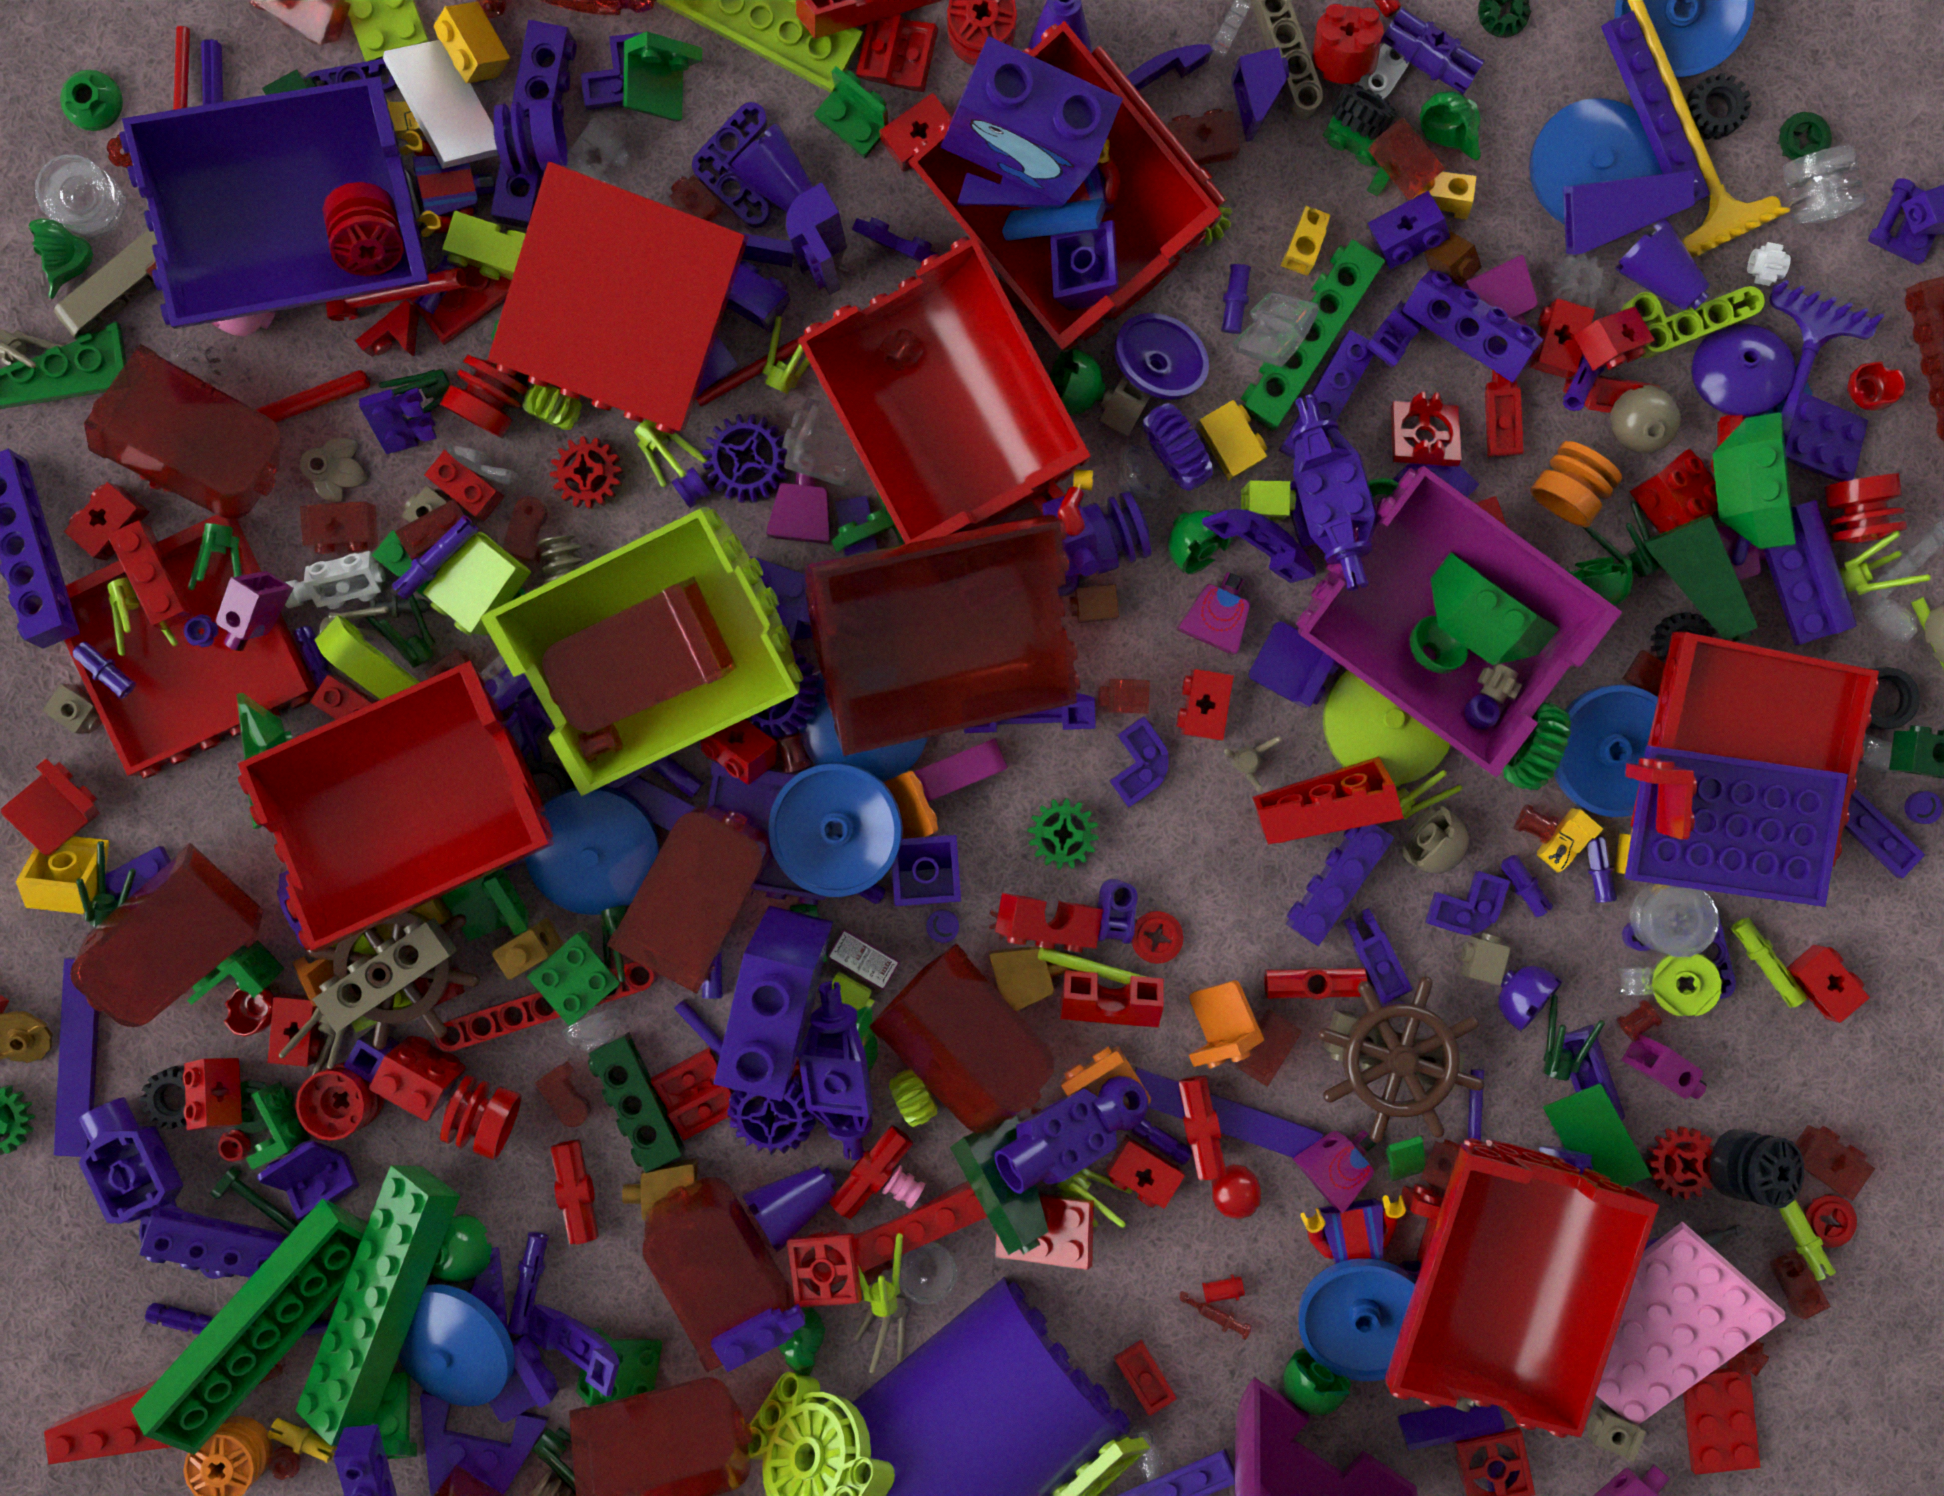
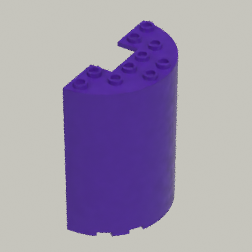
M380 76L122 118L125 131L119 132L123 150L125 153H130L133 164L127 167L132 186L134 188L138 187L141 197L147 198L149 210L144 211L145 221L149 231H154L157 244L152 245L157 269L152 270V275L157 290L163 291L165 303L160 304V308L166 325H171L174 329L429 284L428 269L424 252L421 248L423 245L418 222H416L414 205ZM365 182L375 184L386 190L394 200L404 251L401 260L391 270L380 275L360 276L350 274L339 268L331 257L323 215V205L326 197L334 189L346 183Z
M1005 1277L852 1402L865 1420L870 1437L871 1458L888 1461L894 1468V1482L886 1496H1053L1057 1488L1072 1481L1077 1476L1075 1473L1082 1465L1089 1461L1094 1462L1101 1456L1098 1451L1111 1440L1119 1442L1129 1433L1128 1426L1131 1422L1121 1408L1113 1409L1108 1402L1110 1399L1109 1394L1099 1382L1094 1385L1080 1367L1076 1370L1068 1361L1070 1356L1060 1342L1057 1341L1053 1344L1048 1338L1047 1333L1049 1331L1045 1325L1047 1320L1036 1306L1031 1309L1023 1300L1026 1294L1015 1281L1010 1284Z

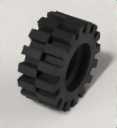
M1720 73L1716 77L1713 74L1701 81L1688 94L1689 98L1686 102L1699 133H1705L1703 139L1709 140L1714 136V140H1718L1723 136L1727 137L1748 118L1750 112L1747 110L1751 107L1752 101H1746L1745 99L1750 96L1749 90L1741 91V88L1745 86L1742 81L1737 85L1734 83L1737 77L1731 75L1725 79L1726 73ZM1720 96L1726 101L1728 105L1726 117L1715 118L1708 112L1706 108L1708 97Z
M1346 84L1331 109L1336 120L1342 121L1341 124L1343 126H1348L1352 132L1356 133L1357 131L1360 133V136L1365 138L1368 136L1371 140H1375V138L1377 140L1383 139L1397 115L1396 109L1390 106L1387 100H1382V96L1379 94L1375 95L1372 93V90L1368 88L1365 90L1363 86H1355L1354 84Z
M1684 612L1665 617L1661 620L1662 623L1654 628L1657 631L1656 634L1651 635V641H1655V646H1651V651H1656L1657 656L1654 657L1657 662L1661 661L1663 663L1661 666L1665 668L1672 632L1686 630L1693 634L1712 637V634L1717 633L1715 628H1709V621L1707 619L1702 620V615L1697 613Z
M174 1066L156 1073V1075L151 1076L147 1080L150 1083L145 1084L141 1090L146 1092V1094L140 1096V1102H146L147 1105L141 1109L143 1113L150 1112L151 1115L147 1119L150 1122L157 1120V1127L167 1126V1129H174L187 1125L184 1116L185 1105L181 1109L176 1110L170 1108L164 1100L165 1090L170 1085H177L185 1092L183 1084L184 1066L179 1068Z

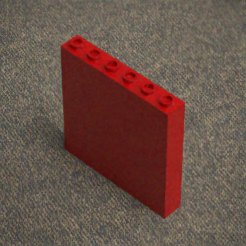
M548 161L487 360L496 363V369L503 373L515 376L518 371L529 375L528 381L533 384L548 387L550 383L561 387L560 393L568 397L579 399L580 395L593 399L592 405L611 411L612 407L623 410L625 411L623 416L630 420L643 423L645 418L656 422L655 428L669 434H675L676 430L683 431L686 429L749 236Z
M224 511L158 542L165 555L164 558H161L174 583L181 587L194 617L201 614L207 615L216 624V618L231 577H234L230 548H227L226 554L211 552L204 580H197L194 590L188 589L201 546L205 523L232 527V536L240 537L238 551L242 575L262 572L236 516ZM120 560L65 585L80 634L65 639L64 642L127 776H141L142 779L150 778L161 773L160 767L169 762L172 765H176L192 758L190 754L192 751L199 748L202 751L212 749L221 744L220 738L229 734L232 737L241 735L236 694L244 693L273 715L279 717L281 716L279 710L288 706L295 709L306 705L311 701L309 696L317 692L312 677L281 613L267 635L249 639L243 651H236L225 645L224 641L228 631L217 625L218 635L214 637L213 644L208 647L191 645L184 635V626L188 620L170 627L172 634L178 641V645L173 646L161 629L151 625L140 601H138L139 606L137 608L128 610L131 631L126 633L123 628L125 655L120 656L116 643L113 612L109 601L110 593L107 587L114 580L128 578ZM200 628L199 633L203 634L204 629ZM82 642H88L107 660L113 659L116 663L115 666L134 681L136 687L128 696L120 699L100 680L95 681L92 678L93 673L73 657L74 648Z
M1672 632L1648 746L1848 774L1832 866L1835 867L1836 860L1842 852L1841 838L1843 829L1849 821L1848 807L1850 798L1857 785L1855 776L1858 762L1861 761L1864 754L1863 740L1865 731L1871 723V704L1879 688V681L1877 679L1879 671L1688 632ZM1637 792L1636 801H1635L1634 810H1633V815H1632V819H1631V824H1630L1631 827H1633V823H1634V817H1635V811H1636V805H1637V799H1638V792Z

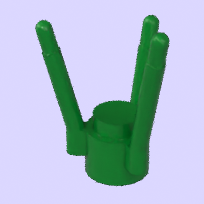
M205 523L201 546L188 585L189 590L195 589L197 580H204L211 552L226 554L227 548H230L234 577L242 576L238 551L240 537L232 536V527Z

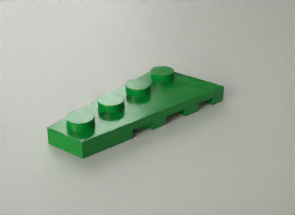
M116 321L106 325V329L94 334L89 332L77 337V341L62 347L57 345L47 349L45 354L30 359L36 363L35 368H31L20 361L1 368L0 409L131 389L121 325Z

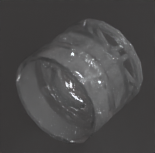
M1845 145L1824 149L1797 158L1782 167L1787 191L1803 190L1804 192L1789 201L1791 208H1801L1792 214L1794 224L1821 223L1834 220L1867 204L1865 193H1854L1863 188L1862 180H1845L1846 177L1860 169L1855 146Z
M61 155L49 160L39 171L35 181V196L40 208L55 222L63 225L73 233L88 238H100L110 234L122 223L126 213V196L122 186L109 173L91 160L79 155Z

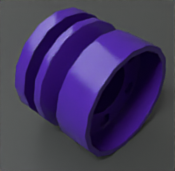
M554 97L531 100L528 117H526L520 102H513L511 104V112L506 103L495 105L494 140L498 155L508 177L519 176L520 166L525 175H531L533 173L534 158H537L539 166L544 173L548 161L568 168L565 129L558 103Z
M1128 490L1119 494L1121 509L1113 496L1107 498L1108 514L1104 515L1095 502L1082 507L1096 533L1099 562L1096 574L1098 575L1119 568L1117 552L1122 551L1130 563L1136 562L1134 546L1143 559L1152 554L1149 541L1150 533L1141 508L1136 504Z

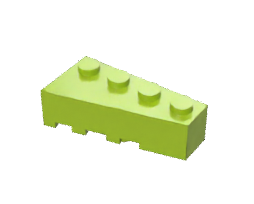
M454 211L442 248V255L448 256L447 262L466 268L467 264L480 268L479 273L488 278L499 280L500 276L512 280L526 234L516 230H508L507 234L500 233L501 227L497 224Z

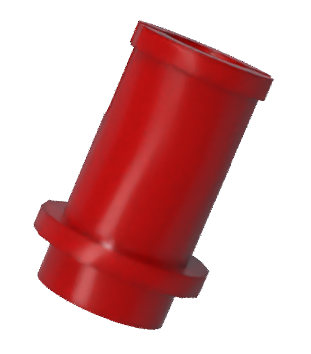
M1231 1274V1278L1202 1283L1206 1304L1232 1298L1239 1301V1297L1245 1296L1241 1276L1234 1277V1274Z

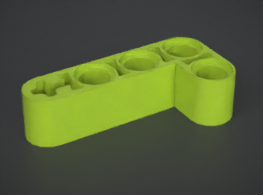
M1747 286L1705 302L1695 311L1690 308L1666 318L1657 296L1650 292H1641L1627 301L1621 311L1635 307V304H1640L1645 309V317H1642L1650 333L1657 339V348L1649 344L1644 348L1646 353L1641 357L1652 358L1749 319L1762 310L1765 299L1761 290L1753 286ZM1739 302H1746L1747 306L1734 311L1732 306ZM1709 310L1716 313L1718 317L1717 323L1710 320ZM1678 322L1685 324L1687 327V336L1678 330Z
M337 614L315 638L320 652L332 665L380 700L420 683L418 679L364 640L360 631L341 615Z

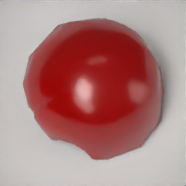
M1883 361L1870 364L1865 363L1861 364L1850 374L1847 392L1854 403L1860 408L1867 411H1881L1897 402L1904 395L1906 382L1903 373L1899 369L1889 370L1884 367Z
M236 988L230 999L225 1002L228 1008V1017L224 1020L225 1025L234 1035L244 1037L265 1031L271 1025L273 997L275 996L268 988H265L254 998L249 993Z
M1236 1164L1226 1166V1175L1212 1179L1211 1182L1212 1199L1215 1208L1225 1217L1237 1220L1250 1217L1256 1212L1261 1202L1259 1180L1246 1166Z

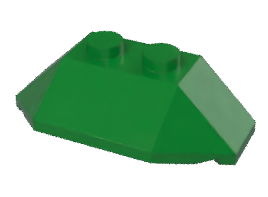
M1782 413L1745 418L1712 454L1719 519L1760 550L1796 545Z
M1451 551L1430 578L1438 627L1491 665L1539 655L1559 630L1556 625Z
M244 693L236 694L244 760L292 739L291 731L284 730L281 719ZM248 794V796H249V805H250V807H251V806H253V803H252V800H251V798H250V795ZM251 815L253 829L261 828L262 825H257Z

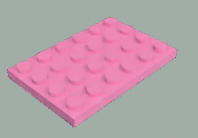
M1681 1222L1643 1252L1596 1395L1622 1418L1639 1425L1786 1319L1785 1311L1684 1222Z

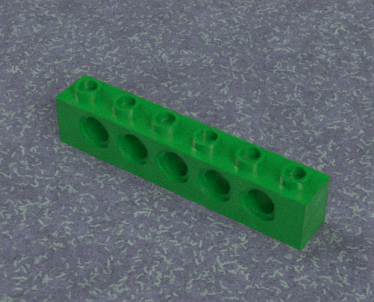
M1353 239L1346 248L1339 245L1329 261L1334 265L1328 275L1322 272L1312 287V290L1316 292L1310 303L1306 300L1302 302L1293 316L1298 319L1293 330L1286 327L1276 345L1281 347L1274 358L1268 355L1258 370L1263 375L1257 385L1250 383L1240 398L1245 402L1243 406L1248 412L1249 417L1272 432L1279 426L1385 262L1383 258ZM1338 274H1348L1352 279V285H1342L1338 280ZM1320 301H1330L1334 306V313L1327 314L1323 312L1320 308ZM1306 327L1313 329L1317 335L1316 341H1307L1302 335V329ZM1284 356H1295L1299 361V368H1288L1284 363ZM1269 382L1277 383L1281 388V396L1273 397L1269 395L1266 390V384Z

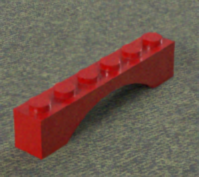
M967 1181L953 1187L928 1203L893 1220L854 1234L857 1262L861 1271L864 1272L893 1259L896 1236L899 1233L903 1235V1255L987 1218L969 1182ZM826 1245L827 1258L831 1259L835 1264H847L846 1259L838 1250ZM815 1249L805 1253L801 1262L803 1267L811 1266L816 1260ZM819 1262L815 1266V1274L819 1279L824 1281L830 1279L832 1271L828 1264ZM848 1275L836 1276L831 1282V1286L848 1279ZM808 1278L813 1290L819 1292L820 1286L814 1283L811 1278Z

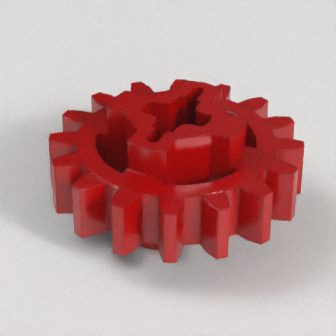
M585 436L580 437L579 445H576L571 439L568 440L569 449L567 451L562 448L557 449L558 453L562 456L560 460H551V463L557 467V471L551 472L550 477L559 480L553 486L554 490L557 492L564 490L561 498L566 502L573 497V506L577 508L582 505L583 501L588 509H593L594 501H597L602 506L606 505L604 499L606 495L612 498L616 497L612 490L613 486H622V483L616 479V475H620L624 471L621 467L614 465L620 460V457L617 454L609 456L612 447L605 444L600 448L601 441L595 437L591 444H589ZM592 452L601 455L606 464H596ZM577 455L576 460L568 466L570 460ZM586 466L593 470V473L588 474V480L580 476V472H585ZM606 479L604 485L597 491L596 487L602 480ZM567 481L577 482L581 494L573 491Z
M1680 1125L1678 1126L1677 1133L1670 1128H1666L1665 1133L1667 1137L1663 1139L1656 1135L1654 1138L1658 1146H1648L1647 1149L1654 1154L1653 1158L1646 1159L1645 1163L1654 1167L1650 1173L1652 1179L1658 1180L1655 1186L1662 1191L1666 1190V1193L1674 1198L1679 1193L1680 1197L1689 1200L1690 1192L1697 1197H1702L1701 1188L1703 1186L1710 1190L1713 1189L1712 1184L1709 1182L1711 1179L1710 1157L1714 1147L1710 1145L1712 1139L1705 1134L1701 1136V1131L1693 1127L1688 1131V1128ZM1680 1142H1691L1690 1144L1686 1143L1684 1146H1676ZM1677 1155L1684 1158L1690 1170L1684 1168V1165L1681 1163L1682 1160ZM1685 1179H1692L1689 1182L1682 1183Z

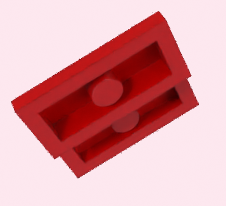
M901 14L867 23L856 76L872 82L924 92L939 30L935 23L904 20Z
M710 1047L651 1078L652 1085L667 1108L668 1117L683 1141L730 1117L727 1110L730 1105L729 1098L734 1091L731 1088L713 1084L718 1061Z

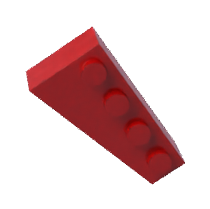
M796 0V16L814 39L942 0Z
M1379 757L1252 797L1268 845L1404 819L1395 784Z
M157 1380L64 1417L44 1431L48 1465L172 1447L144 1436L131 1411Z

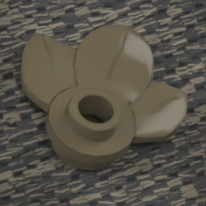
M348 438L330 439L321 449L313 448L302 455L300 469L306 478L314 482L317 494L323 499L340 503L343 494L342 487H355L367 481V475L363 468L355 460L351 459L358 448L356 441ZM321 459L324 466L321 470H313L310 466L311 461Z

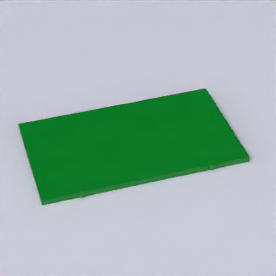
M1601 1083L1543 1106L1551 1121V1125L1557 1132L1564 1147L1592 1155L1591 1164L1593 1171L1611 1178L1610 1182L1622 1187L1651 1177V1173Z

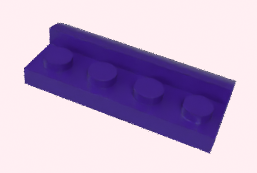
M821 182L799 195L793 201L787 213L786 228L801 273L810 269V274L818 289L820 290L825 287L828 294L831 295L841 289L832 256L846 249L847 244L839 211Z
M1816 500L1792 507L1796 545L1763 549L1794 645H1801L1857 626Z

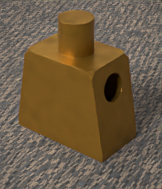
M546 917L529 927L527 931L497 946L491 953L506 978L511 980L551 956L564 945V942L550 919ZM540 934L545 938L547 946L541 940Z
M1038 946L989 951L1006 1015L1012 1014L1055 993L1051 978L1064 975L1065 970H1069V968L1038 959V952L1041 948Z
M698 1158L666 1163L647 1173L643 1170L641 1173V1184H623V1204H641V1217L644 1221L695 1228L699 1221Z

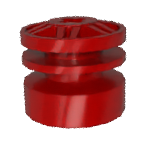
M949 0L947 32L949 45L956 56L967 64L975 65L988 36L1013 47L1017 22L1015 0ZM982 13L987 14V16H984L982 20L976 19V17L980 18L982 16Z
M354 182L346 183L334 189L326 197L323 205V215L331 257L339 268L354 275L373 276L391 270L401 260L404 247L395 203L386 190L375 184Z
M467 354L463 362L476 370L475 373L471 375L458 369L456 374L468 385L466 389L450 385L440 405L503 439L513 420L501 409L504 404L520 409L522 404L509 395L513 391L525 397L528 388L522 385L516 376L498 371L496 369L497 364L487 359H479Z
M1899 473L1859 478L1824 487L1827 508L1844 509L1845 513L1843 516L1830 520V526L1846 524L1847 527L1845 531L1832 533L1833 542L1853 544L1884 539L1895 531L1907 530L1906 521L1893 523L1889 521V517L1904 514V508H1887L1886 502L1902 495Z
M345 1062L335 1064L333 1069L327 1068L315 1073L304 1081L297 1093L295 1107L298 1119L305 1130L318 1139L333 1141L345 1138L374 1121L384 1107L385 1098L369 1090L368 1088L371 1083L345 1068ZM347 1093L349 1094V1097L347 1098L348 1102H346L345 1100Z
M467 1075L448 1102L440 1131V1140L450 1144L456 1137L455 1145L462 1149L473 1136L475 1137L473 1152L495 1161L501 1154L511 1134L521 1106L522 1095L507 1088L499 1087L491 1099H489V1082L483 1080L477 1087V1078Z

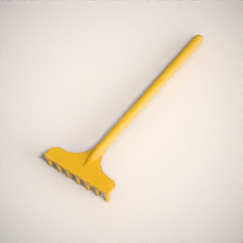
M1627 0L1631 10L1634 11L1710 192L1709 212L1702 226L1682 239L1692 258L1790 212V208L1781 206L1776 196H1769L1762 200L1746 203L1734 199L1726 192L1724 185H1721L1643 0Z

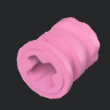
M898 1165L884 1185L882 1193L887 1194L891 1192L894 1194V1199L897 1201L902 1199L906 1202L905 1206L910 1209L921 1195L926 1184L922 1181L916 1182L914 1180L915 1176L910 1173L907 1175L902 1173L903 1167Z

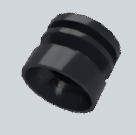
M1732 1129L1721 1135L1713 1147L1710 1157V1175L1714 1186L1722 1195L1777 1209L1789 1205L1800 1192L1804 1179V1161L1799 1148L1794 1142L1786 1138L1767 1134L1761 1135L1757 1132L1743 1129Z

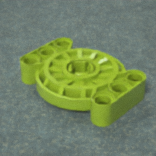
M794 1372L784 1373L741 1438L740 1446L743 1455L746 1458L763 1461V1484L767 1496H886L894 1482L895 1473L893 1466L888 1461L871 1458L869 1432L865 1420L857 1407L846 1398L820 1392L818 1380L811 1376Z

